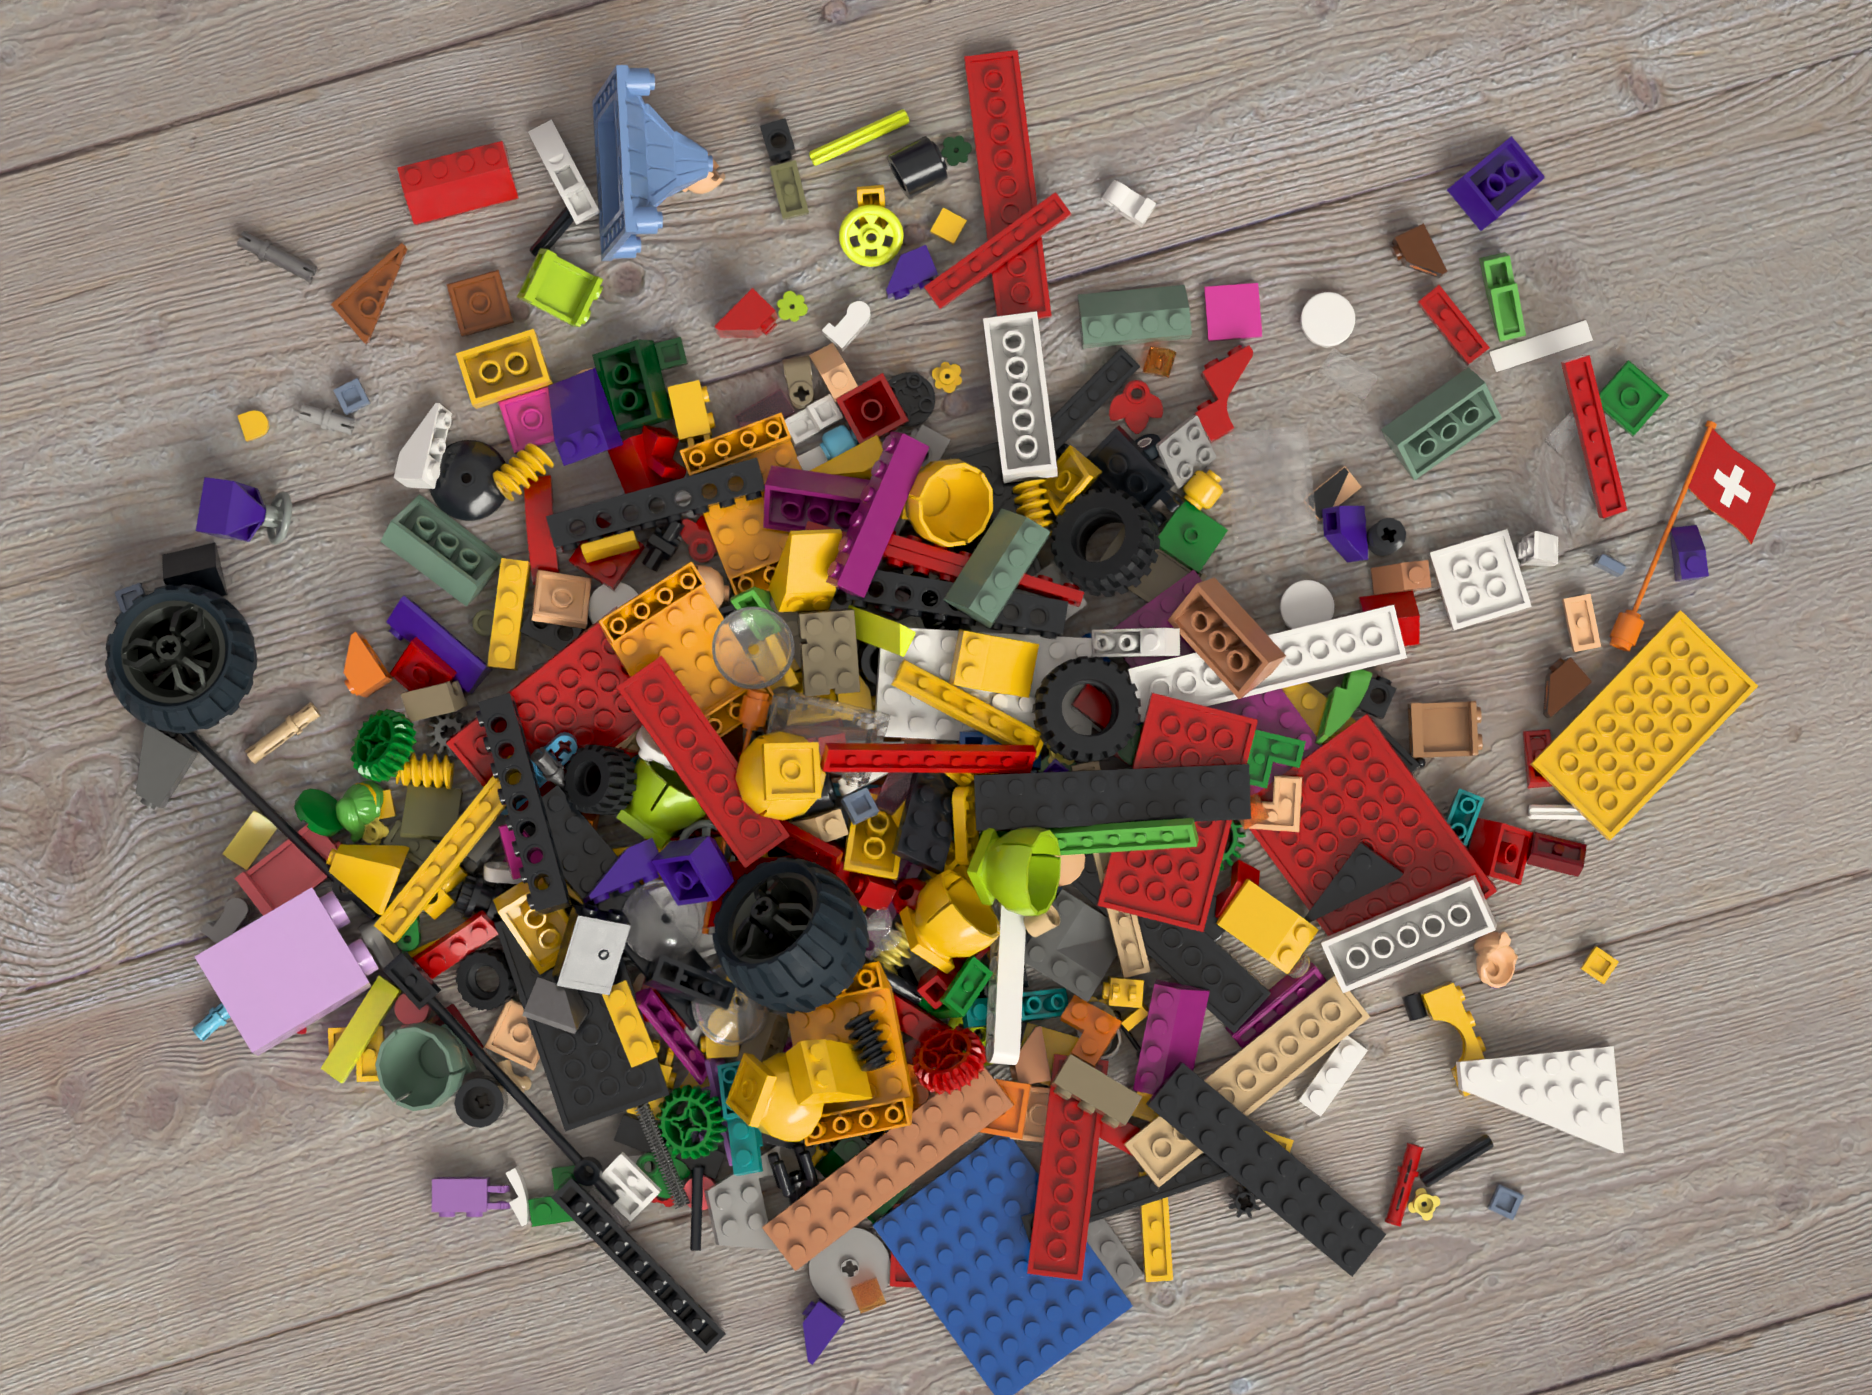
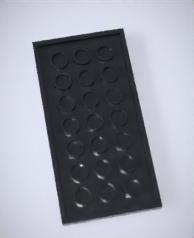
M570 897L572 906H582L581 903ZM572 906L564 908L569 916ZM502 920L494 924L523 1009H525L537 977L555 983L552 976L554 967L540 975L508 926ZM622 955L613 985L627 980L636 1002L635 990ZM583 990L577 991L586 1005L588 1013L575 1034L527 1018L565 1132L670 1095L658 1057L632 1068L602 994ZM639 1009L640 1014H641V1016H642V1019H643V1021H644V1024H645V1026H646V1029H647V1031H648V1028H647V1025H646L644 1016H643L641 1010Z

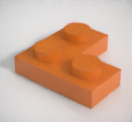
M1076 995L1072 997L1060 1018V1021L1082 1032L1071 1054L1093 1068L1097 1066L1122 1023L1121 1020Z

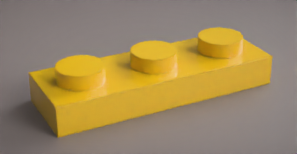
M627 980L613 985L610 995L602 994L629 1063L633 1068L658 1056Z

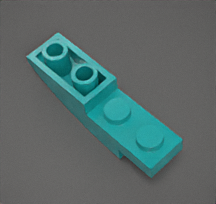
M1459 788L1445 819L1464 845L1467 846L1485 798Z
M1066 988L1023 992L1021 1023L1061 1017L1068 1006ZM979 998L974 1001L966 1015L962 1017L964 1029L986 1028L988 998Z
M741 1061L717 1065L723 1118L727 1120L733 1174L736 1176L763 1171L760 1147L763 1146L761 1131L757 1127L748 1126L726 1104Z

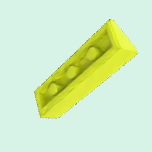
M851 605L848 606V608L854 609L857 640L899 656H905L915 636V631L895 621Z
M380 975L377 977L322 1065L321 1069L340 1083L346 1081L402 990Z

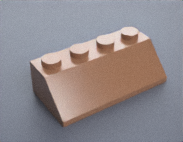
M1215 577L1197 583L1168 619V622L1174 628H1180V635L1238 699L1243 698L1269 677L1286 657L1282 650Z

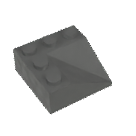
M1061 889L1052 903V906L1055 907L1060 916L1059 926L1038 937H1030L1025 945L1024 962L1088 1002L1116 957L1117 951L1109 919Z

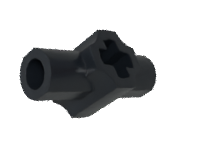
M675 521L671 523L666 522L662 529L657 527L645 546L649 551L642 563L657 572L664 559L670 561L679 548L681 541L677 538L685 525L680 521Z

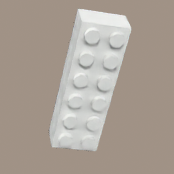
M1037 311L983 318L1004 483L1058 477Z
M1475 875L1327 936L1323 938L1321 945L1341 990L1345 993L1495 931L1497 924Z

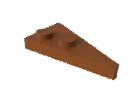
M403 243L398 245L330 304L365 344H368L408 250Z

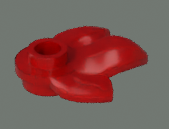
M1141 380L1130 381L1125 386L1123 394L1116 396L1112 400L1109 409L1111 421L1125 418L1127 426L1135 434H1140L1146 428L1149 417L1162 418L1163 416L1161 400L1151 394L1148 385ZM1134 389H1138L1142 395L1140 398L1135 399L1132 397L1131 392Z
M703 514L696 523L683 519L682 523L685 527L680 534L682 539L689 545L690 556L697 562H708L714 557L717 549ZM704 544L707 546L705 554L697 552L699 545Z

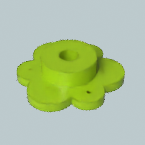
M793 291L785 292L783 299L777 302V306L780 308L779 317L782 320L790 319L792 322H797L799 316L806 315L808 307L804 304V297L802 295L796 296ZM791 305H794L795 308H794V309H790V306H791Z

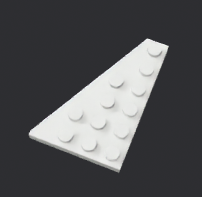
M1614 1046L1456 1062L1459 1090L1476 1095L1481 1099L1503 1106L1508 1110L1530 1117L1533 1120L1557 1128L1560 1131L1584 1139L1614 1153H1624Z

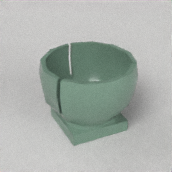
M419 1022L398 1027L381 1043L375 1063L380 1087L392 1102L397 1101L396 1105L411 1111L440 1107L461 1087L464 1075L477 1069L466 1046L446 1024L439 1026L431 1022Z

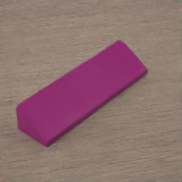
M1305 959L1269 989L1271 994L1235 1033L1227 1026L1225 1029L1238 1045L1244 1048L1327 980L1309 959Z
M650 987L637 991L635 998L638 1008L698 1084H703L707 1076L705 1056Z

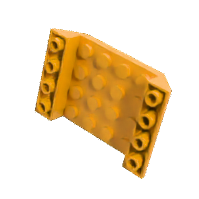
M782 412L680 450L688 476L753 458L758 459L764 484L766 483L771 465L802 470ZM733 477L729 481V489L734 492L740 491L744 486L743 479ZM713 484L706 485L702 490L704 498H714L717 495V487ZM765 491L761 492V498L746 501L745 497L735 499V505L720 508L719 504L710 506V512L703 514L735 596L752 587L769 592V585L790 533L763 528Z
M692 561L604 616L598 622L610 646L630 677L662 655L721 738L742 724V722L738 721L743 695L747 694L748 688L768 692L770 705L776 702L777 698L764 677L760 676L705 589L704 586L706 584Z
M879 961L864 964L862 969L858 970L853 978L854 982L849 988H845L828 1005L823 1004L816 1007L815 1011L807 1013L795 1011V1014L787 1013L793 1046L800 1041L820 1039L855 1045L858 1040L851 1041L848 1038L854 1030H845L844 1026L851 1018L875 1009V1012L869 1018L879 1019L880 1022L873 1028L874 1030L883 1029L884 1032L878 1037V1040L888 1041L882 1047V1050H891L892 1053L886 1060H895V1062L880 1069L866 1071L872 1093L870 1100L824 1103L820 1120L812 1134L804 1138L806 1146L912 1125L914 1096L893 990Z

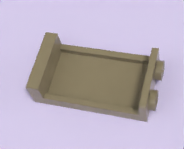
M1124 525L1100 561L1112 557L1120 549L1125 537ZM1155 549L1158 558L1156 563H1151L1150 568L1152 571L1148 577L1143 575L1140 579L1142 583L1136 588L1133 585L1128 587L1129 591L1147 603L1191 572V570L1160 549ZM1199 572L1198 574L1202 581L1207 577L1204 573Z

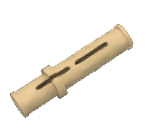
M309 702L294 715H288L285 718L286 721L246 749L245 753H247V756L254 764H257L295 734H301L303 732L302 729L319 718L321 714L314 704Z

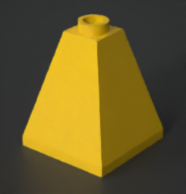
M340 844L337 850L331 849L326 864L331 865L329 872L377 914L383 916L409 847Z

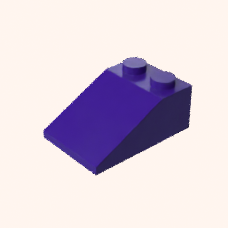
M1511 136L1450 186L1447 191L1478 229L1482 231L1546 177Z
M596 368L548 386L554 441L564 466L623 445Z

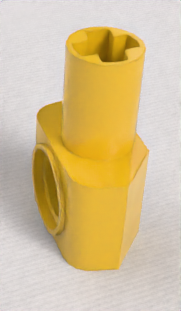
M460 865L437 892V901L433 904L428 903L424 908V911L434 920L455 903L449 892L461 883L464 877L468 876Z

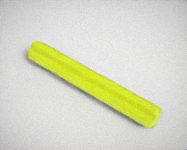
M904 109L899 110L810 151L809 157L812 163L817 166L908 124L909 117Z

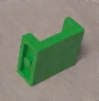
M970 956L939 1001L943 1004L935 1010L922 996H920L922 1000L918 1005L937 1019L964 1017L993 975V972L974 956Z

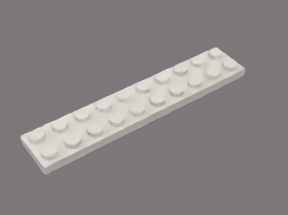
M1394 605L1268 635L1286 657L1269 677L1244 697L1407 658ZM1197 653L1128 669L1131 684L1135 683L1138 689L1135 692L1136 697L1141 700V707L1138 708V714H1141L1140 723L1144 722L1151 693L1206 707L1238 699Z

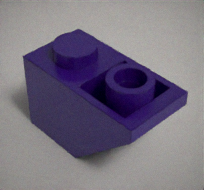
M926 245L900 256L886 289L888 299L892 297L895 300L902 299L910 295L909 290L917 287L923 290L924 286L938 277L937 270Z
M1335 506L1322 509L1324 537L1347 563L1368 560L1365 506Z

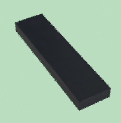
M624 1114L614 1141L646 1153H652L651 1151L654 1150L650 1149L653 1147L649 1146L652 1144L648 1143L650 1139L646 1140L649 1136L645 1137L648 1133L644 1134L647 1130H642L645 1128L641 1127L644 1125L640 1124L642 1121ZM720 1150L710 1151V1155L706 1157L700 1156L698 1159H692L691 1156L684 1159L680 1153L677 1154L676 1159L682 1161L690 1170H692V1167H703V1175L716 1179L726 1153Z

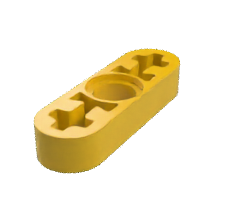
M957 786L952 794L955 856L959 865L969 866L979 842V831H976L974 788L972 786Z

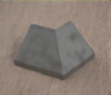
M537 977L522 1016L575 1034L586 1018L588 1009L577 989L557 986L556 983Z

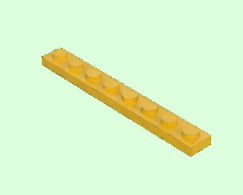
M513 773L509 778V784L515 785L519 783L521 773ZM492 776L385 910L383 916L381 915L374 924L393 943H397L506 807V804H501L498 795V789L501 788L499 778L495 779Z

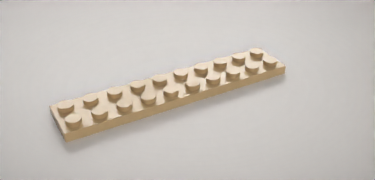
M1333 975L1206 1077L1204 1081L1245 1116H1248L1369 1019L1370 1016L1350 991L1342 992L1336 976ZM1160 1116L1124 1143V1146L1158 1188L1202 1153L1200 1149Z

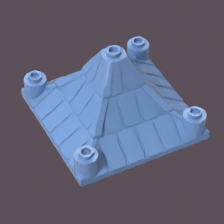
M616 65L592 101L598 209L601 212L599 213L601 261H612L617 258H636V253H641L640 236L636 237V234H657L658 229L663 227L662 212L657 211V206L667 197L673 196L696 182L707 178L708 172L713 171L712 155H708L705 148L679 132L673 131L649 104L644 103L642 96H649L650 90L655 89L654 73L649 72V68H629L628 65Z

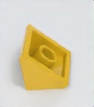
M1071 445L1068 446L1056 461L1058 477L1042 478L1045 482L1039 484V488L1047 489L1043 496L1045 499H1049L1048 504L1056 516H1062L1066 511L1064 507L1068 503L1073 504L1076 501L1075 497L1082 493L1084 495L1102 473L1098 467Z

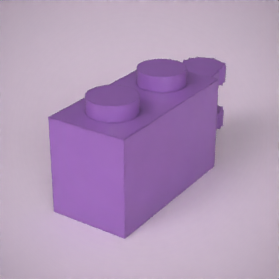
M434 1177L432 1179V1212H439V1217H455V1212H466V1217H482L483 1212H487L490 1209H510L509 1202H490V1192H510V1185H490V1177Z

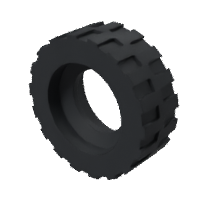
M488 947L479 949L466 956L460 962L459 968H457L456 983L458 985V992L461 993L464 1001H467L471 1007L478 1008V1010L487 1009L489 1011L509 1002L517 992L505 953L498 948ZM482 966L493 968L499 976V985L493 992H486L477 984L476 973Z

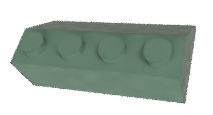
M1185 285L1077 295L1082 349L1190 339L1192 335L1190 308Z
M1468 367L1383 427L1381 431L1393 453L1415 481L1501 420L1502 417L1486 383Z
M420 494L391 520L380 541L466 607L488 584L500 568L501 558H503Z
M1001 509L945 596L944 601L990 629L1048 539L1050 531L1026 516Z

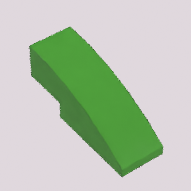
M1503 252L1479 258L1485 291L1498 340L1501 342L1526 336L1517 283L1514 282L1510 255Z
M1360 669L1344 674L1341 688L1336 686L1327 696L1316 744L1321 745L1352 716L1368 689L1373 673Z

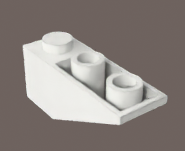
M440 403L434 404L399 452L394 478L408 488L435 489L436 481L440 475L442 455L446 449L445 442L448 429L452 423V413Z
M1534 531L1523 537L1522 541L1517 544V558L1521 559V565H1557L1558 537L1540 531Z
M1180 628L1092 630V657L1180 656Z

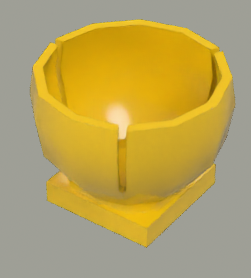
M960 459L930 461L927 465L921 466L899 518L909 520L921 537L939 546L966 545V543H970L986 528L993 512V489L984 473Z
M781 731L755 738L741 754L735 777L742 800L756 814L783 821L805 814L817 799L821 798L826 776L820 767L822 758L819 752V742H808L802 736Z
M949 869L931 879L920 891L915 911L907 906L899 912L910 950L946 974L955 968L952 957H970L990 946L1000 936L999 921L991 905H983L973 884L964 876L961 877V874Z
M779 1052L763 1062L753 1054L743 1053L726 1100V1104L748 1126L757 1127L762 1133L786 1142H798L812 1134L821 1118L824 1103L797 1104L786 1052Z

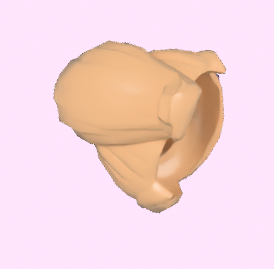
M1492 931L1480 936L1474 943V949L1478 953L1476 958L1478 976L1483 983L1494 989L1502 988L1510 982L1515 971L1516 960L1518 959L1514 949L1509 946L1511 939L1506 932Z

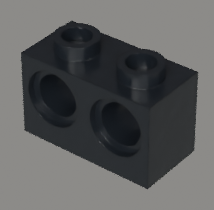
M533 607L520 630L523 634L557 651H561L585 631L582 628L571 627L573 629V637L568 641H562L559 637V632L565 626L549 623L547 627L538 629L535 621H531Z

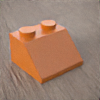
M358 632L351 634L343 672L347 677L344 683L352 694L368 698L394 679L365 636Z

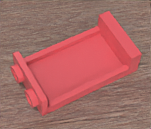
M307 825L298 831L326 861L331 849L337 850L339 845L342 844L340 841L335 842L331 836H322L312 832L307 828ZM289 839L248 871L242 872L235 878L263 916L311 887L315 889L328 879Z

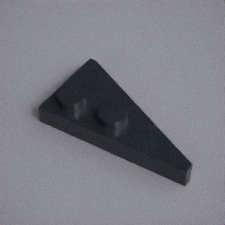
M1360 842L1304 919L1310 923L1401 878L1404 873L1363 842Z

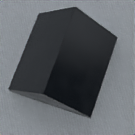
M215 542L162 555L163 581L165 585H195L215 592L222 597L228 595Z

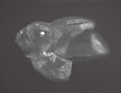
M882 908L874 912L869 918L865 915L869 940L874 942V948L869 951L866 950L865 956L873 959L881 951L894 949L899 944L902 933L891 929L892 918L888 908Z

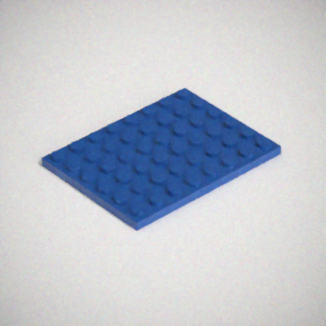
M994 1135L872 1226L994 1395H1014L1133 1307V1305L1088 1243H1086L1082 1281L1027 1274L1030 1243L1021 1216L1032 1213L1035 1210L1039 1175L1015 1141L1010 1139V1137Z

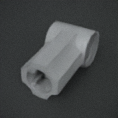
M380 915L358 928L365 943L369 948H372L382 969H384L401 953V950L396 943H393L374 926L381 917Z

